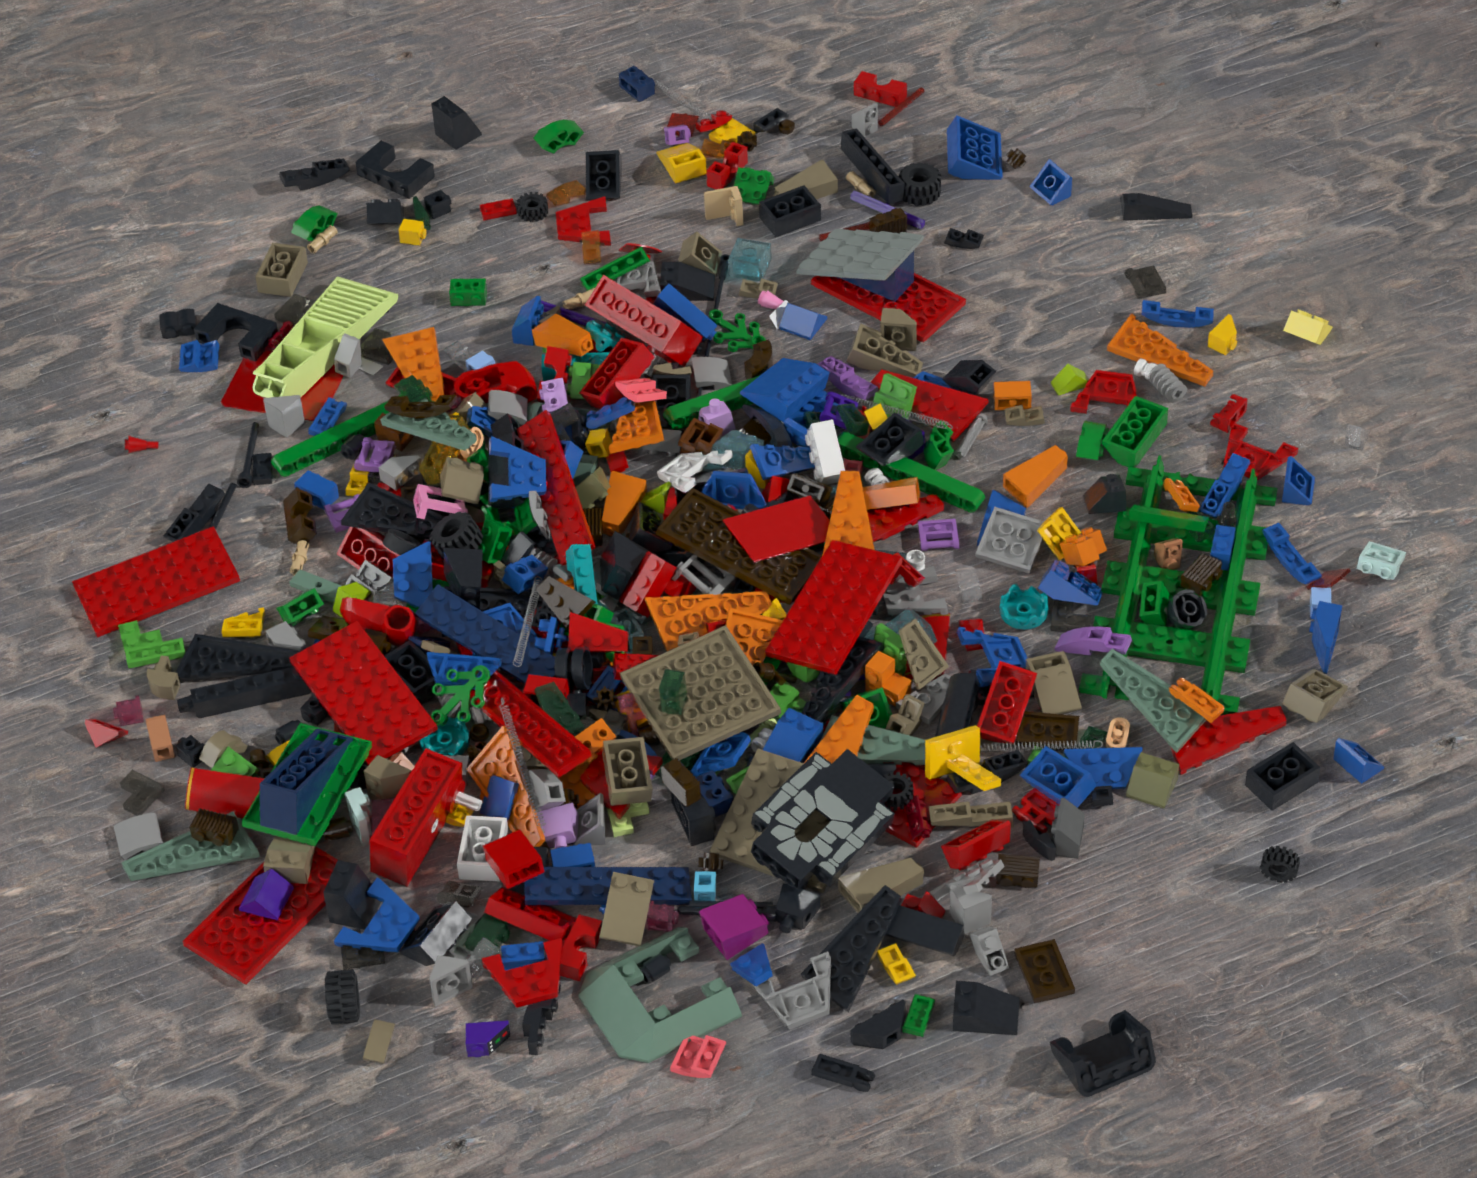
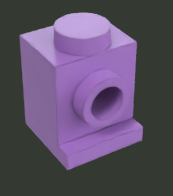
M687 125L664 127L666 144L675 145L689 142L691 132ZM676 131L679 132L678 137L675 136Z

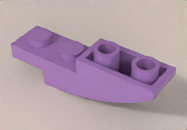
M832 356L825 358L817 364L830 372L828 380L849 397L853 396V398H861L865 401L875 396V392H878L877 386L855 375L854 368Z
M1082 627L1061 634L1054 649L1057 652L1064 651L1066 653L1090 656L1093 651L1108 653L1111 649H1114L1118 653L1125 655L1132 642L1131 635L1112 633L1111 627Z

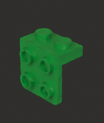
M738 167L734 186H738L742 202L759 205L760 201L766 199L768 187L773 185L774 177L767 170L759 171L749 167Z

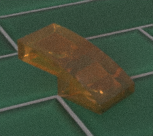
M704 138L701 152L705 156L724 159V151L731 142L722 139L721 144Z
M577 180L556 187L547 193L546 197L555 206L568 204L571 197L585 195L586 189Z
M599 230L581 232L584 264L601 262Z

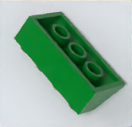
M1135 396L1102 440V445L1118 464L1136 468L1167 425L1168 408Z

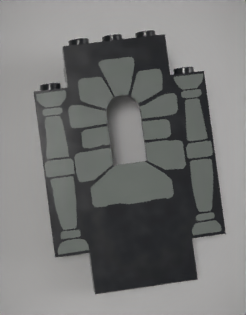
M848 749L832 764L815 752L753 813L751 824L756 831L762 832V834L753 842L751 853L760 865L766 866L775 877L781 878L789 886L795 887L797 890L800 888L806 890L808 880L813 875L820 882L831 887L892 824L895 813L887 808L884 803L892 796L894 785ZM815 810L831 821L810 842H801L795 837V830Z

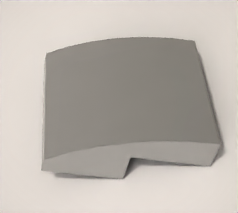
M715 357L691 358L696 388L714 385V389L719 390L732 385L727 360Z
M491 390L489 392L488 415L500 419L508 413L519 424L524 425L527 421L528 399L507 391Z
M529 491V501L533 517L544 537L550 539V530L547 524L548 516L542 508V500L537 491Z
M364 560L357 574H351L345 585L358 582L371 591V594L365 601L377 603L393 584V578L371 562Z
M155 813L138 815L113 826L120 855L125 860L142 850L145 852L163 844Z

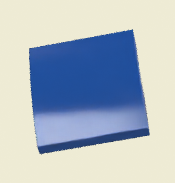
M198 340L181 344L179 370L181 372L193 373L218 369L220 346L218 341L214 340L200 345Z
M495 775L490 777L487 787L489 795L488 798L484 796L480 813L488 817L507 818L508 821L519 783Z

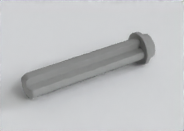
M979 413L955 451V455L959 459L967 455L981 429L987 425L988 420L985 414Z

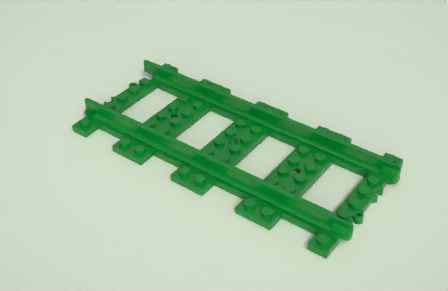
M1158 455L1157 464L1152 467V470L1128 467L1125 485L1143 487L1139 506L1159 509L1162 490L1165 491L1163 482L1166 478L1172 479L1173 482L1181 480L1192 495L1207 496L1215 479L1197 477L1189 473L1187 478H1182L1180 472H1164L1161 456ZM1255 469L1251 470L1250 480L1246 481L1245 488H1243L1244 485H1240L1231 499L1237 501L1233 522L1209 519L1204 532L1196 531L1195 533H1190L1187 529L1129 520L1130 507H1126V511L1118 512L1114 538L1130 540L1131 546L1127 563L1107 561L1101 589L1103 593L1119 595L1115 619L1095 616L1093 627H1111L1112 633L1131 635L1132 642L1126 654H1122L1126 658L1129 655L1205 667L1201 690L1225 707L1224 712L1220 715L1238 713L1240 697L1221 695L1225 670L1245 673L1250 639L1233 637L1232 630L1236 613L1255 616L1261 585L1259 582L1242 580L1246 558L1265 560L1268 542L1263 534V529L1267 527L1252 525L1256 504L1275 506L1278 488L1257 485ZM1216 525L1235 527L1229 570H1224L1223 576L1219 580H1214L1209 591H1204L1201 595L1207 609L1216 610L1212 633L1135 622L1144 582L1162 581L1169 592L1168 603L1176 593L1185 590V588L1180 586L1181 575L1185 571L1146 566L1151 544L1170 539H1182V548L1211 552ZM1172 640L1173 644L1169 645L1166 641ZM1104 670L1102 676L1082 673L1079 693L1101 696L1107 699L1110 686H1116L1115 698L1130 700Z

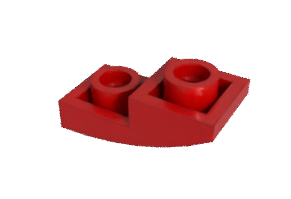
M725 110L716 111V114H711V119H702L701 122H696V129L700 132L713 130L729 122L732 119V115Z
M624 451L612 454L609 452L606 459L611 472L621 473L626 468H629Z

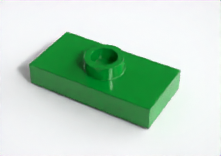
M915 994L902 1032L923 1037L935 1006V999Z

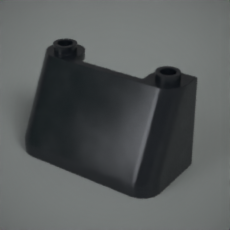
M1126 1010L1111 1017L1109 1021L1110 1033L1073 1048L1072 1042L1066 1037L1050 1041L1051 1051L1075 1089L1084 1097H1090L1152 1070L1155 1066L1156 1057L1150 1030Z

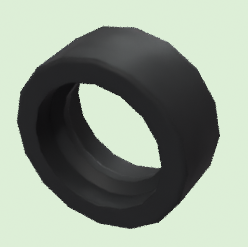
M389 529L383 540L385 547L399 555L421 545L412 536L395 529Z

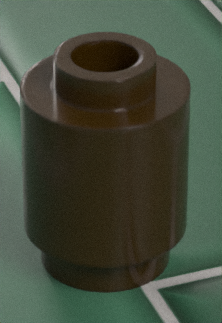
M346 817L330 820L324 832L325 840L330 839L333 841L350 837V832H353L351 820H347Z

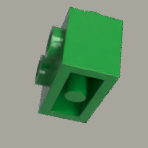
M486 278L451 279L449 289L451 306H486Z
M485 519L481 530L483 538L478 549L483 550V560L487 563L494 564L498 560L501 561L513 531L512 528L500 521Z
M1162 581L1143 583L1139 614L1140 619L1144 623L1166 626L1169 592Z
M312 588L278 606L276 609L284 622L296 625L303 621V616L307 614L311 616L319 611L318 608L324 605L316 589Z

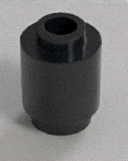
M361 434L353 435L341 445V454L346 459H355L361 452L363 447L362 441L365 437Z
M291 720L276 729L274 736L278 744L281 745L291 739L301 723L300 720Z
M659 953L644 962L639 969L647 983L650 981L654 982L670 972L671 962L666 955L662 956Z

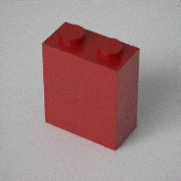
M520 829L483 846L486 861L507 889L544 873L541 856Z

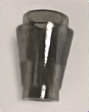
M1224 503L1218 518L1220 525L1234 527L1237 524L1234 503Z

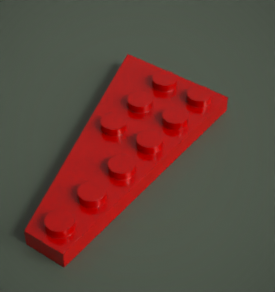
M883 369L870 382L877 386L878 391H880L883 376L889 373L917 386L911 412L913 414L916 413V417H918V414L930 417L928 422L931 419V423L932 420L935 423L937 419L943 422L948 421V424L953 427L951 430L954 433L950 438L953 442L956 441L989 403L988 399Z
M936 494L919 498L918 503L867 510L873 542L876 540L883 541L905 530V526L917 524L921 518L927 519L944 511V503Z
M1275 706L1221 715L1212 723L1206 720L1177 753L1171 747L1175 761L1179 764L1180 775L1187 773V770L1192 767L1197 768L1201 766L1203 762L1209 759L1214 760L1239 748L1245 742L1250 743L1254 741L1255 737L1262 734L1267 735L1286 726L1287 720L1282 707Z

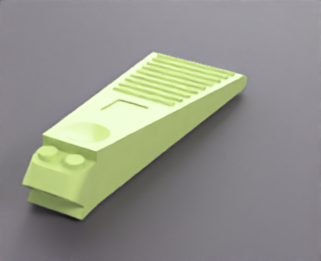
M336 277L275 350L253 372L256 375L253 384L254 393L264 398L300 395L302 397L334 365V358L344 333L360 339L397 302L398 294L342 277Z

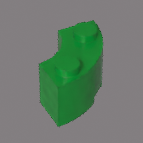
M563 119L539 129L533 139L542 149L554 154L563 146H575L584 131L575 121Z
M313 206L293 223L291 233L305 240L313 241L317 234L325 231L330 225L333 226L338 213L324 206Z
M941 421L937 426L935 424L923 448L927 465L934 470L946 466L954 452L949 442L954 432L948 426L945 429L940 428L944 425V422L941 424Z
M1084 421L1082 432L1079 436L1076 457L1100 460V457H1103L1105 447L1102 445V440L1109 432V428H1106L1107 424Z

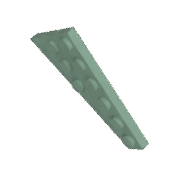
M417 391L408 397L410 402H428V399L420 397ZM389 412L380 419L382 426L464 451L477 441L474 433L464 426H459L458 422L455 419L451 420L445 412L429 418H409Z
M1111 649L1101 660L1100 666L1176 753L1206 721L1204 717L1180 699L1172 696L1169 691L1171 685L1114 649Z
M831 717L821 740L839 717ZM868 725L863 736L862 745L858 751V757L866 764L894 762L896 765H902V762H913L915 765H925V740Z
M230 812L227 814L236 817L234 812ZM237 818L239 830L230 846H217L205 840L202 842L197 841L191 837L189 831L121 863L130 881L257 858L260 855Z

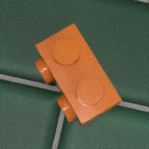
M1030 381L994 382V409L1004 410L1022 405L1023 409L1031 408L1032 394Z
M602 718L575 736V738L590 749L592 754L591 757L581 764H584L586 761L588 763L594 761L598 757V753L602 751L603 741L615 740L616 735Z

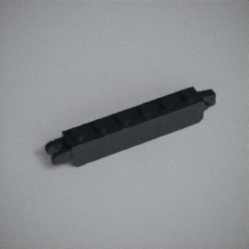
M294 667L190 689L191 695L178 699L177 704L180 713L195 712L196 717L204 718L308 695L312 691Z

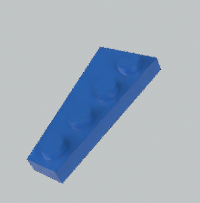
M752 444L750 446L763 480L771 479L772 476L781 477L815 469V465L811 463L809 457L810 447L790 448V446L784 445L782 447H774V445L768 444L766 446H759V444Z

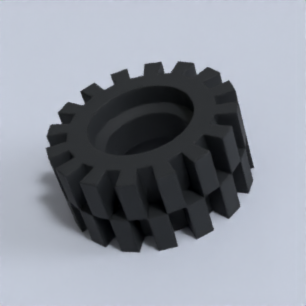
M529 192V195L524 193V196L521 195L520 199H517V210L520 219H524L526 222L528 220L530 222H533V220L538 222V219L543 220L547 216L548 202L546 196H543L542 193L538 194V192H535L533 194V192Z
M889 772V776L884 774L883 777L891 782L894 788L902 790L901 793L892 794L884 805H887L889 809L894 807V811H897V807H900L901 810L904 809V805L906 806L913 799V782H911V778H906L904 773L900 776V772H896V775H893V772Z
M1273 846L1269 847L1262 856L1260 864L1261 873H1265L1264 876L1266 878L1270 876L1272 881L1277 879L1279 883H1281V880L1284 883H1287L1288 880L1290 882L1297 877L1300 865L1298 854L1293 853L1292 849L1286 850L1287 847L1284 846L1283 849H1280V846H1276L1275 849Z

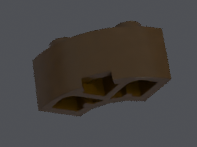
M769 339L753 345L752 357L744 362L746 380L762 375L773 366L772 345Z

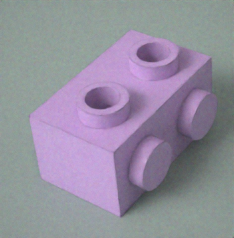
M563 378L541 382L540 398L545 401V404L542 405V410L550 412L552 419L570 416Z

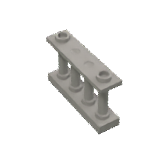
M693 555L685 563L681 562L677 566L676 574L672 579L676 581L683 575L702 593L717 595L722 594L738 577L715 566L725 577L724 579L718 578L698 560V556ZM693 565L714 584L715 588H708L688 568Z

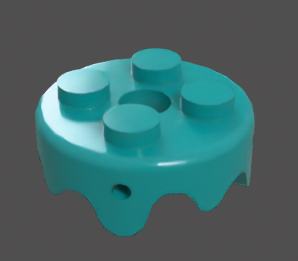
M594 319L588 321L584 328L590 332L591 339L596 342V350L599 352L604 351L609 346L613 350L621 338H626V335L617 330L616 326L610 322L603 323Z
M1013 584L1009 591L1002 595L1000 599V615L1002 620L1007 625L1021 630L1040 626L1048 615L1047 594L1044 592L1039 593L1033 586L1027 590H1022L1018 584ZM1021 609H1027L1028 611L1022 612V611H1020V610H1021Z
M448 716V721L444 726H437L438 730L420 740L423 752L427 748L442 755L457 756L462 755L467 750L470 737L465 723L459 721L457 717L451 718ZM442 739H450L448 742H441Z

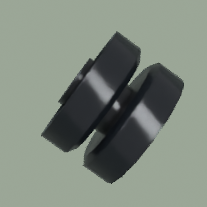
M576 647L574 651L571 648H558L556 652L555 676L556 678L567 679L569 691L573 690L574 687L577 690H589L591 688L593 663L588 647Z

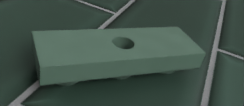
M301 569L289 581L291 587L304 592L315 588L321 599L332 603L335 601L338 587L341 586Z

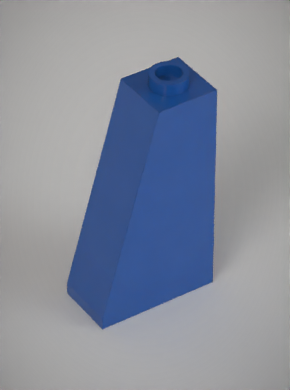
M670 284L661 291L653 303L656 307L680 320L703 336L701 340L703 343L707 338L711 340L717 333L715 329L718 325Z

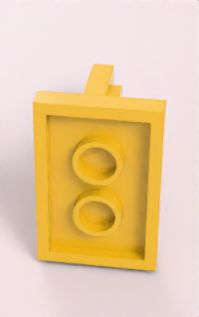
M976 725L925 740V777L933 779L955 772L983 791L1001 786V778L980 765V728Z

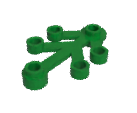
M714 309L709 312L708 317L714 323L730 331L729 333L717 332L713 337L715 343L720 344L727 339L745 340L740 342L735 340L729 341L727 348L730 352H736L738 348L753 349L754 344L766 340L765 337L760 335V324L753 321L749 324V332L753 334V337L747 334L745 315L742 313L735 315L734 322L738 324L737 328L722 319L723 313L720 310Z
M478 665L472 671L466 672L450 669L446 677L451 682H457L458 680L469 681L465 685L444 686L437 683L433 686L432 691L437 696L455 694L440 710L432 712L430 717L438 727H442L447 723V714L460 701L461 710L457 714L458 720L463 723H467L470 720V691L474 687L475 696L472 698L471 704L477 709L484 706V684L490 679V671L487 667ZM482 672L481 677L477 678V674ZM455 673V677L451 679V674ZM441 687V692L437 693V689ZM480 699V704L476 705V701ZM466 713V718L462 719V715ZM440 714V718L435 720V717Z

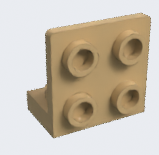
M738 186L704 192L706 220L731 216V219L735 220L737 226L744 225L742 197Z

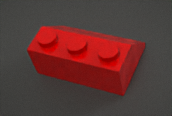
M647 551L619 601L648 618L650 612L644 598H659L677 567Z
M991 819L943 844L941 848L949 867L961 871L967 869L966 867L970 865L969 863L975 860L976 862L987 858L988 853L992 851L995 853L1004 849L1003 845L1010 842V821Z

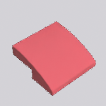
M641 378L615 382L618 390L634 402L666 399L667 391L657 389L656 381Z
M708 1035L705 1036V1039L696 1036L684 1039L672 1062L670 1071L689 1077L711 1078L726 1046V1041Z

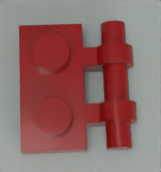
M1033 788L1021 799V805L1024 807L1014 806L1012 813L1020 821L1026 822L1031 820L1036 830L1043 834L1048 829L1043 823L1047 822L1052 826L1053 821H1055V807L1060 805L1036 788ZM1033 812L1035 815H1037V817L1033 818L1029 814Z

